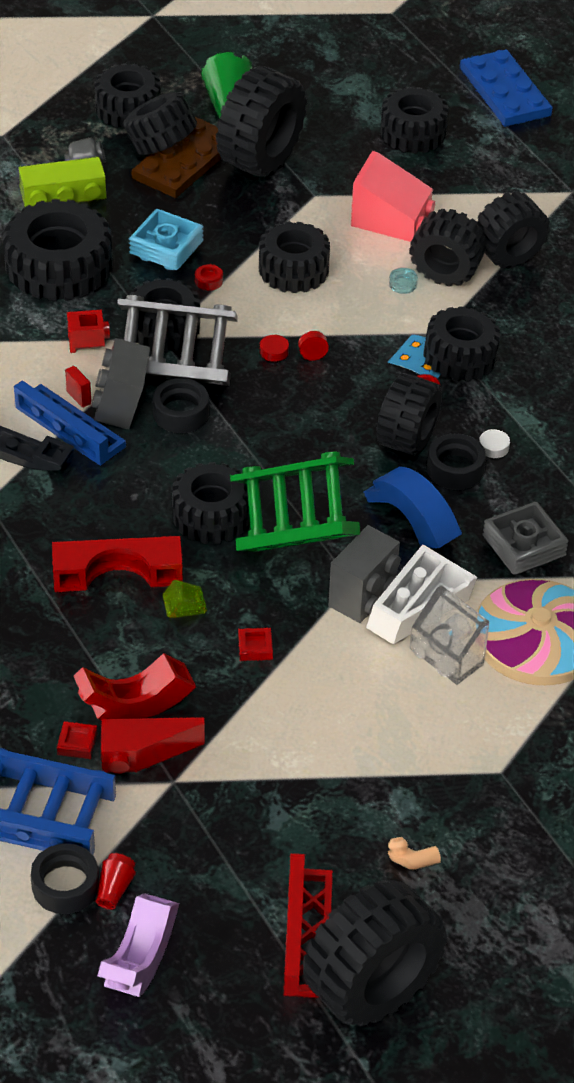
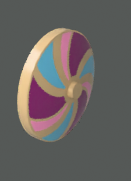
M525 579L507 583L492 591L481 602L474 624L475 643L484 660L502 675L526 684L547 686L563 684L574 680V589L550 580Z

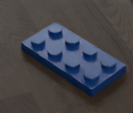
M507 49L461 60L460 69L504 127L551 116L552 106Z

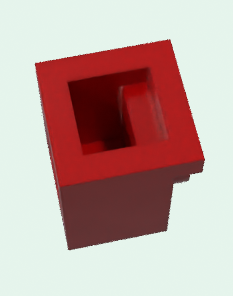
M102 310L67 312L70 353H76V348L105 346V339L110 338L109 321H103Z

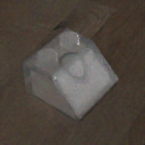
M441 585L435 590L411 628L410 649L417 657L424 659L432 665L441 676L447 677L458 685L484 665L490 621Z

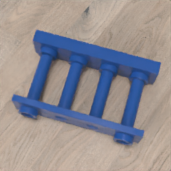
M0 748V776L20 780L8 809H0V841L41 851L61 843L76 844L86 848L94 855V830L88 828L99 800L105 799L114 802L116 797L115 775L101 770H90L9 752ZM33 784L53 788L41 817L22 814ZM66 791L86 795L77 820L73 825L55 821Z

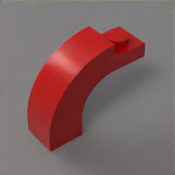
M165 653L144 671L125 679H108L83 667L74 675L79 687V696L85 703L92 706L99 720L148 718L173 707L196 688L185 663Z

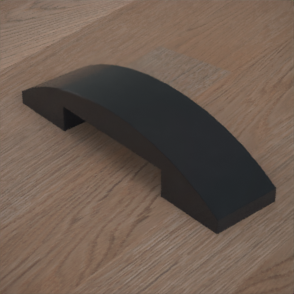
M0 426V459L31 469L55 471L62 469L74 451L73 445L50 436H46L41 442Z

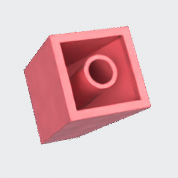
M372 151L353 182L351 226L411 242L425 216L428 217L429 213L435 209V201L432 200L433 188L380 153Z

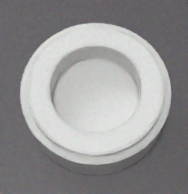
M493 429L481 434L479 442L485 449L487 457L500 458L508 453L510 438L506 433Z

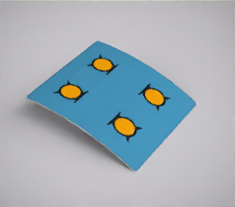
M412 334L388 361L390 364L407 368L420 375L428 374L435 378L441 375L439 372L435 373L431 369L432 366L427 365L425 362L426 358L423 352L426 338Z

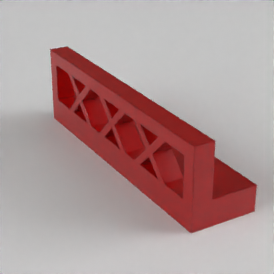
M291 854L284 996L318 998L308 985L299 984V977L304 974L303 964L300 966V959L303 961L304 955H307L301 946L309 939H314L317 928L329 918L328 915L331 912L333 870L304 869L305 854ZM304 881L325 882V888L313 896L303 887ZM315 908L324 918L312 927L302 915Z

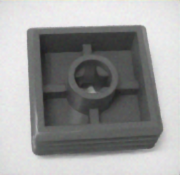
M532 502L484 520V533L482 535L512 574L522 573L566 556L568 539L538 502Z

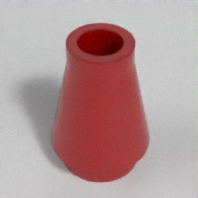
M111 853L106 860H103L99 890L95 901L100 907L109 910L116 909L118 901L136 875L134 870L135 862L131 858L122 854Z

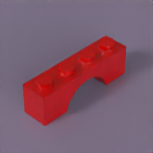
M180 536L52 542L54 592L86 591L90 583L97 576L113 570L134 572L143 577L150 587L183 586Z

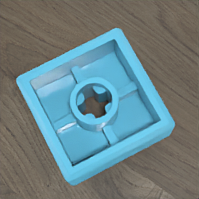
M155 209L129 238V244L131 245L129 253L139 256L144 261H152L163 265L168 270H178L204 240L202 238L204 236L202 234L204 226Z

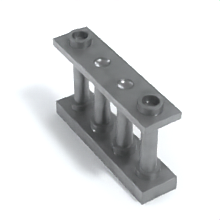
M127 295L126 299L118 298V306L121 309L128 310L124 335L125 341L136 343L139 311L157 313L152 356L148 357L146 377L164 379L184 378L200 383L230 385L231 374L229 370H224L222 357L227 321H238L236 311H231L232 307L217 304L214 305V309L146 302L144 297L137 295ZM169 314L186 316L181 360H178L177 364L166 363V359L163 358ZM198 318L215 319L210 363H207L206 367H197L195 362L192 361Z

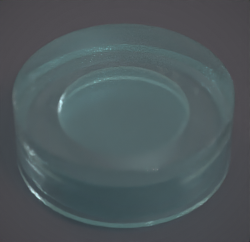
M397 268L390 273L389 286L393 291L407 294L417 288L418 276L415 271L409 268Z

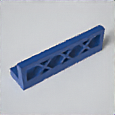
M22 380L14 386L16 409L66 443L73 445L76 450L101 466L126 447L124 439L99 422L94 421L93 418L44 385L39 384L33 388Z

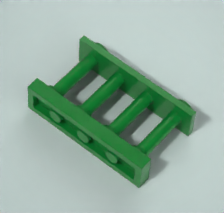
M340 452L321 453V459L262 470L260 466L242 468L241 474L230 475L231 482L247 483L251 528L248 531V536L236 538V550L259 552L360 535L359 522L346 521V516H343L338 467L354 465V459L341 457ZM326 470L330 517L327 518V523L319 524L315 516L312 472ZM299 475L303 522H300V528L293 529V525H289L285 477ZM273 479L277 526H274V532L267 533V530L263 529L259 482Z

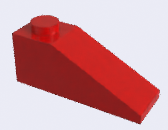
M204 717L102 719V771L116 774L138 772L203 745Z

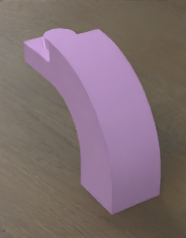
M146 893L136 896L129 925L118 951L113 957L101 961L98 976L106 979L105 987L137 997L145 992L164 955L179 903Z

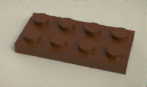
M195 117L197 126L186 138L165 150L146 157L132 169V179L173 198H177L222 159L216 147L218 144L216 141L217 126Z

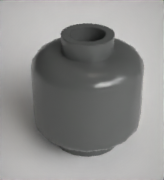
M92 137L70 143L68 147L69 153L64 154L65 161L100 157L102 167L103 163H106V156L101 142H96Z

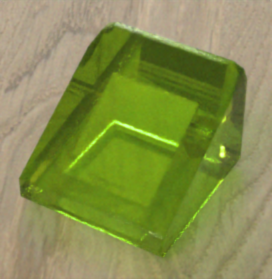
M173 580L163 593L166 613L170 618L205 614L207 611L200 586Z

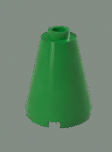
M233 52L219 53L210 57L206 61V66L201 69L203 83L219 119L222 114L220 113L222 106L227 101L228 93L233 90V85L237 80H241L245 72L253 68L252 62L246 56L242 55V58L234 56Z

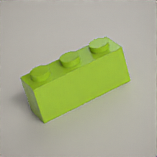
M100 157L18 167L20 190L25 207L28 205L31 207L35 206L36 202L40 201L52 202V199H60V201L67 202V199L74 200L75 202L106 199V180Z

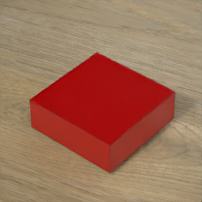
M71 366L65 369L66 391L82 408L90 405L92 402L91 382L77 367Z
M271 628L238 629L240 661L273 660Z
M64 721L57 745V755L91 759L97 737V725Z

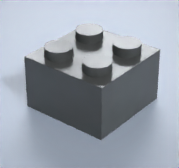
M115 338L112 349L106 348L102 361V366L106 368L99 369L95 387H99L100 391L95 390L91 407L96 408L94 421L129 430L143 390L150 347Z
M367 525L360 532V535L356 536L331 562L328 606L361 623L371 614L374 603L397 576L398 566L401 561L399 556L400 542Z

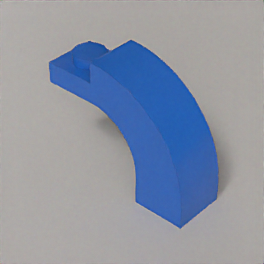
M399 466L384 476L373 481L374 485L364 491L368 502L390 503L397 507L409 520L420 547L423 544L428 548H440L462 534L451 508L440 492L425 477L410 468Z

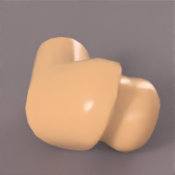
M402 837L393 838L388 844L390 859L410 870L424 868L441 862L440 853L436 846L414 851L408 848V842Z

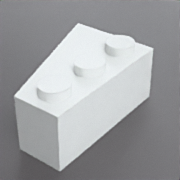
M422 544L374 603L366 628L390 643L395 644L468 601L477 577Z

